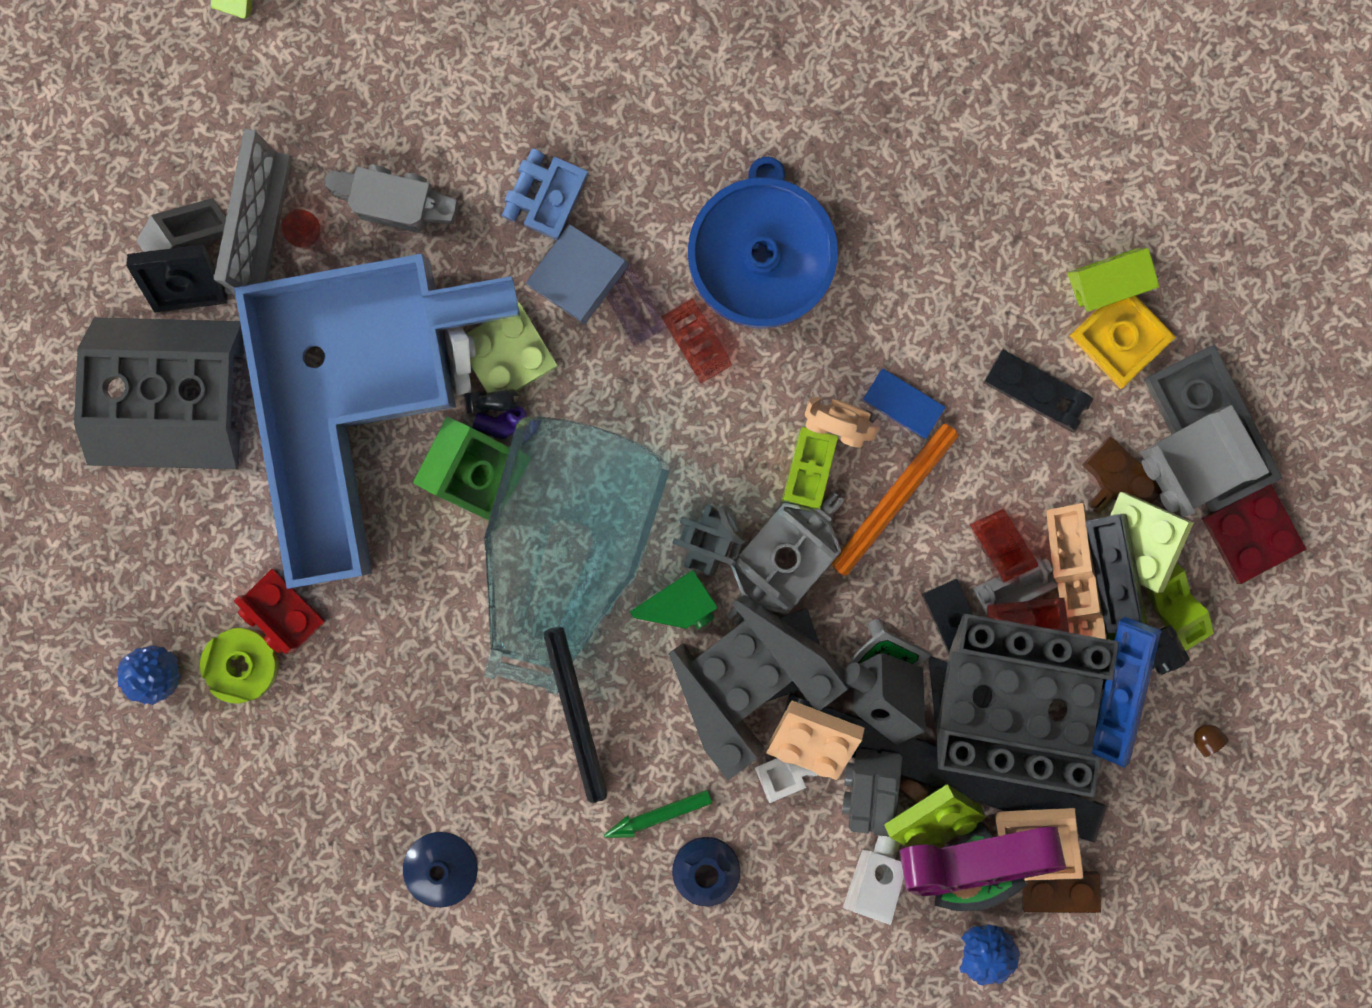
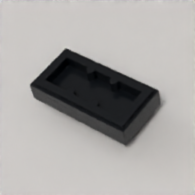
M953 579L921 594L948 655L963 614L973 615L957 579Z

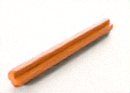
M945 423L938 428L841 549V553L831 563L832 568L839 574L846 576L850 573L956 441L959 434L952 426Z

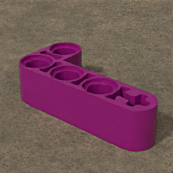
M1057 827L1036 828L944 848L924 844L906 847L899 851L906 891L918 896L947 894L1066 869Z

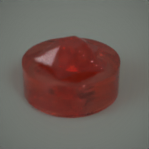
M294 209L283 217L281 232L290 244L296 247H308L318 239L320 224L311 212L304 209Z

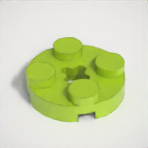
M232 628L220 633L207 643L200 658V673L202 679L205 678L207 685L210 687L208 690L216 698L228 703H245L262 697L273 686L278 675L279 659L277 652L271 649L264 641V634L250 628ZM242 655L249 666L247 671H242L241 675L238 676L235 674L236 668L231 666V661L239 659Z

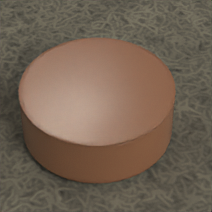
M907 776L900 778L899 792L914 805L930 795L913 779Z

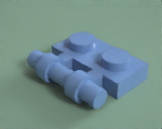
M531 149L527 160H522L518 169L520 176L513 191L509 190L504 202L507 204L501 216L515 222L520 210L529 212L524 222L525 227L557 241L568 223L589 174L588 171L557 157H553L548 170L540 167L545 155L536 149ZM533 180L542 182L535 200L526 197Z

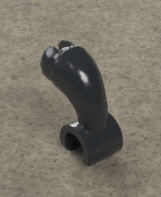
M501 389L487 394L486 391L465 393L466 414L488 412V410L509 411L510 409H517L521 401L514 402V396H520V394L515 389Z

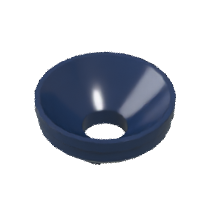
M714 837L695 838L680 848L675 856L672 868L673 881L678 892L692 904L706 907L718 905L726 901L738 886L740 880L739 860L733 849L722 840ZM702 865H711L718 872V879L711 886H702L695 878L696 870Z

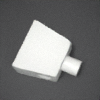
M878 835L874 852L862 850L843 905L844 909L891 925L904 878L902 863L895 860L900 846L899 842L890 837ZM878 866H881L884 871L883 878L880 881L875 877V870Z

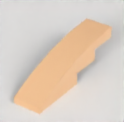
M1080 503L1046 510L1053 575L1058 583L1061 618L1065 623L1066 632L1109 640L1108 633H1106L1085 521H1088L1085 505Z

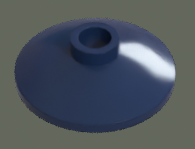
M433 832L422 836L409 848L403 862V878L407 889L415 899L431 907L443 908L459 903L471 892L477 878L478 866L473 850L462 838L448 832ZM441 866L445 872L444 877H434L432 867Z

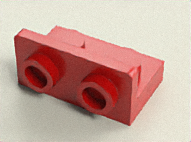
M271 569L245 595H239L234 600V603L240 608L237 611L239 616L250 626L254 627L257 625L266 634L264 641L279 654L281 652L285 654L295 653L326 622L294 588L287 589L285 579L276 569Z

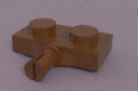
M1111 436L1082 465L1096 478L1099 486L1102 488L1091 502L1088 503V506L1094 508L1093 511L1101 514L1113 499L1117 501L1120 492H1126L1151 504L1162 492L1157 481L1150 479L1143 466Z
M1083 871L1082 879L1026 880L1028 885L1022 889L1023 912L1101 913L1100 874L1097 871Z

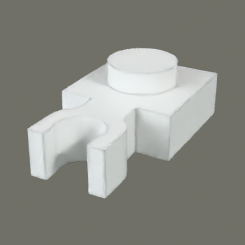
M462 327L445 329L446 352L450 363L452 386H455L456 395L471 393L469 373H471L470 358H475L473 338L471 335L467 336Z
M778 758L755 768L769 803L806 788L802 779L803 776H818L814 771L795 764L782 762Z

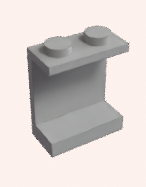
M1232 405L1220 408L1140 451L1144 458L1142 460L1144 471L1150 479L1157 481L1163 492L1160 494L1163 505L1169 512L1180 517L1190 516L1195 513V508L1245 481L1256 480L1269 473L1268 468Z

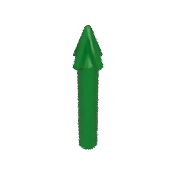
M708 790L630 819L627 815L608 830L604 837H635L636 832L712 804Z

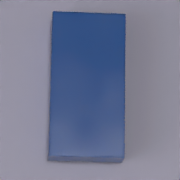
M883 368L862 399L864 403L924 440L928 437L946 408Z

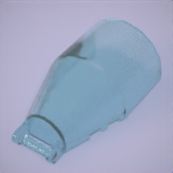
M537 416L522 418L516 424L484 535L491 649L483 677L495 680L496 676L546 688V693L558 695L559 692L544 640V631L549 628L563 627L572 661H574L592 637L593 631L605 615L607 616L610 613L615 601L624 589L633 582L670 472L669 466L661 456L619 434L566 419ZM504 656L551 668V672L549 674L501 662V659Z

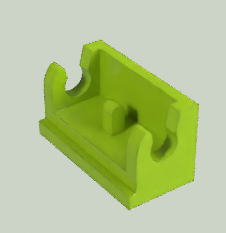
M1135 248L1067 272L1079 307L1084 306L1086 311H1092L1160 287L1149 248Z
M806 427L800 428L781 502L820 510L838 440L837 435L829 433L820 434Z

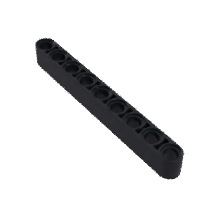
M790 694L783 715L786 712L791 701H795L797 703L803 704L811 708H813V706L810 704L809 701L799 698V696ZM828 706L820 710L865 728L862 741L856 750L862 748L877 750L880 754L884 751L899 753L903 756L901 775L937 788H942L948 784L970 799L1002 811L1075 808L1079 838L1096 842L1107 810V806L1104 804L1086 800L1073 793L938 769L937 745L918 738H910L902 743L895 744L862 718L838 712Z

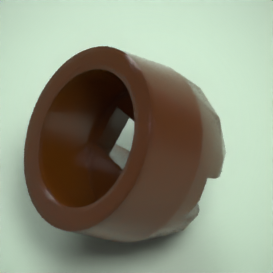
M1203 725L1197 728L1194 733L1195 746L1204 757L1215 754L1229 741L1223 731L1214 725Z

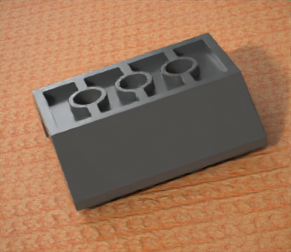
M94 317L77 348L74 426L87 465L238 470L240 433L231 430L234 359H243L244 341L240 321ZM121 378L125 384L124 393L120 397L113 399L108 392L109 384L114 379ZM197 380L201 386L200 395L198 398L188 401L183 393L184 387L189 381Z
M963 614L949 652L937 724L938 769L1095 797L1100 758L1091 756L1103 679L1113 680L1119 642ZM981 685L987 686L992 693L991 702L985 707H978L973 701V692ZM1055 699H1061L1067 707L1065 717L1059 721H1054L1048 713V707Z

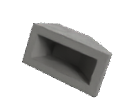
M211 198L151 215L136 241L144 252L202 244L206 248L223 236L226 217L214 199Z

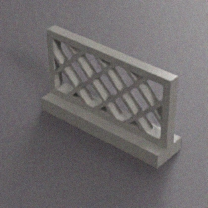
M244 129L214 275V280L225 287L224 292L230 295H235L234 287L268 281L292 163L290 155L277 153L255 130Z

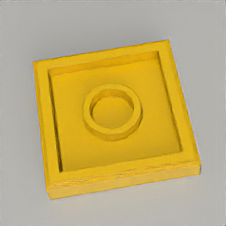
M1137 296L1098 308L1069 335L1120 389L1126 386L1176 338Z

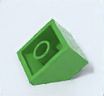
M446 416L413 484L486 520L492 521L525 455Z

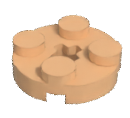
M812 397L809 399L804 414L807 418L805 426L809 430L820 434H826L827 431L841 436L840 440L843 443L858 448L862 447L864 441L876 439L881 421L877 419L873 423L870 422L871 413L835 399H832L830 406L820 404L822 397Z

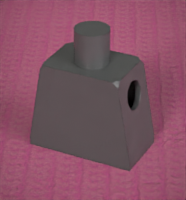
M885 653L877 654L860 664L851 663L846 668L843 680L854 688V710L860 718L895 744L902 743L926 731L923 668Z

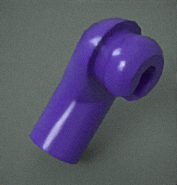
M520 406L517 409H510L496 418L480 412L476 414L472 428L499 439H506L525 427L527 424V413Z

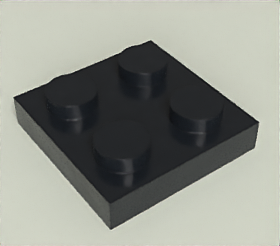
M204 244L127 254L126 266L154 313L228 303V294L224 292L225 287L214 280L216 267Z

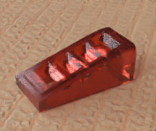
M693 298L661 316L700 384L732 366L729 356ZM694 314L696 320L677 330L674 324ZM700 327L703 329V332L686 342L682 338ZM707 340L710 341V346L692 355L691 349ZM717 353L715 357L709 359L701 365H698L699 362Z

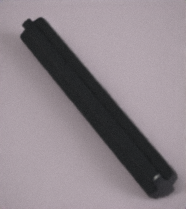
M563 627L549 628L544 631V640L586 797L590 803L603 801L607 798V791L566 634Z

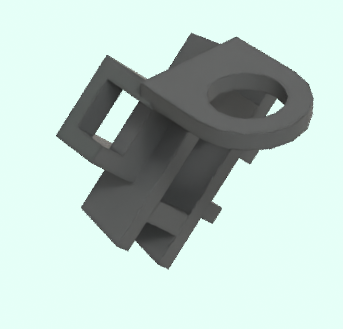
M707 504L700 523L681 518L680 523L685 525L680 540L674 538L672 543L690 550L684 567L700 570L708 576L716 574L720 562L735 567L742 546L746 541L731 508L723 505L717 511L713 506ZM699 530L695 543L692 545L695 533ZM732 542H733L734 545H733V547H732L731 553H730L729 558H728V557H727V554H728L729 549H730V546H731V544H732Z

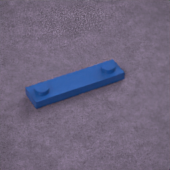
M1128 617L1122 618L1118 624L1115 641L1119 643L1113 680H1106L1092 749V754L1124 768L1131 761L1162 631Z

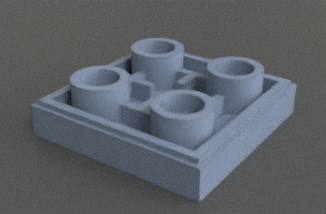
M569 224L527 280L526 285L585 325L629 264L625 259Z

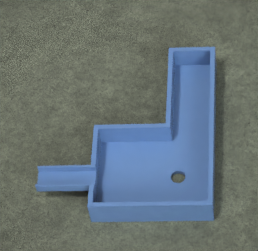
M416 254L234 287L287 589L372 574L347 427L456 408L443 330L520 316L512 276L436 290L431 261L423 254ZM318 346L324 351L325 360L321 366L311 368L305 362V353L309 348Z

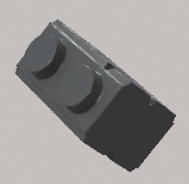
M859 748L856 750L855 762L847 763L844 786H851L852 791H845L842 814L850 815L849 828L852 832L868 834L871 831L874 835L889 837L884 824L897 816L903 757L899 753L882 751L880 754L877 750Z

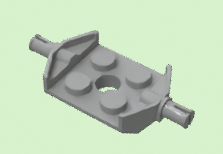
M832 491V494L821 505L820 510L783 503L740 553L735 567L731 566L741 591V596L746 595L767 610L788 614L841 553L830 521L832 520L831 516L845 500L839 497L833 506L829 507L838 496L836 492ZM789 547L795 551L797 562L791 569H781L777 566L775 554L780 548ZM733 607L726 616L732 620L738 611ZM739 614L733 622L739 625L744 618Z

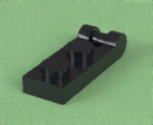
M1004 349L998 354L983 381L984 384L1073 433L1076 432L1081 423L1079 417L1083 410H1088L1094 400L1090 395L1068 386ZM1061 397L1071 402L1066 412L1056 408Z

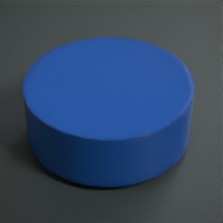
M769 156L761 157L750 166L748 179L763 177L785 181V169L779 160Z

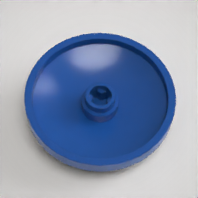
M750 178L723 188L702 207L689 235L688 265L692 281L699 295L718 315L730 322L745 327L758 329L776 328L802 318L824 297L833 280L837 266V238L827 212L807 191L795 184L780 179Z

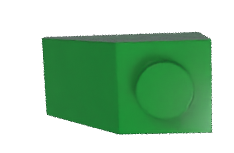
M692 570L631 610L630 614L636 619L684 629L693 625L698 630L715 619L712 611L718 607Z

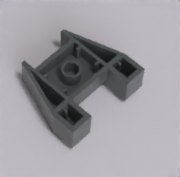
M746 595L741 596L732 603L745 621L695 659L683 643L669 653L704 751L727 780H730L755 761L765 749L743 719L793 681L813 708L820 711L850 687L843 680L845 671L827 649Z

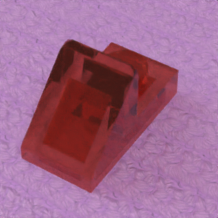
M1004 509L970 524L971 531L986 555L992 575L996 579L1004 583L1039 567L1035 557Z
M1064 597L987 605L986 607L987 618L1069 632Z

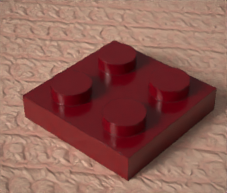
M1272 484L1201 518L1237 584H1242L1307 550Z

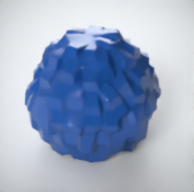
M152 645L150 647L137 648L124 656L120 661L117 671L118 686L122 688V692L128 699L143 703L144 705L147 703L154 705L159 701L167 700L168 696L175 692L179 685L178 681L181 679L178 659L171 651L168 652L164 647Z
M988 924L986 926L972 927L964 932L961 938L966 945L964 946L962 965L959 966L960 972L968 974V977L976 981L978 985L1003 983L1018 968L1019 948L1013 941L1014 938L1011 934L1006 933L1003 928Z

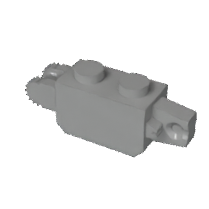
M370 164L368 169L356 166L355 174L344 171L339 172L338 170H332V172L325 174L326 177L323 183L328 191L335 198L348 201L352 211L361 220L419 232L426 228L427 222L454 224L459 204L457 200L434 191L431 185L426 183L427 179L420 175L405 173L404 177L392 175L391 170L373 164Z

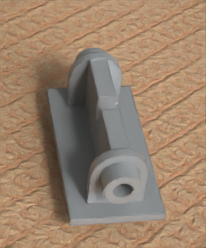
M1039 556L973 588V591L989 618L995 619L1057 589L1058 585L1050 574L1053 572L1050 562L1046 558L1042 560Z

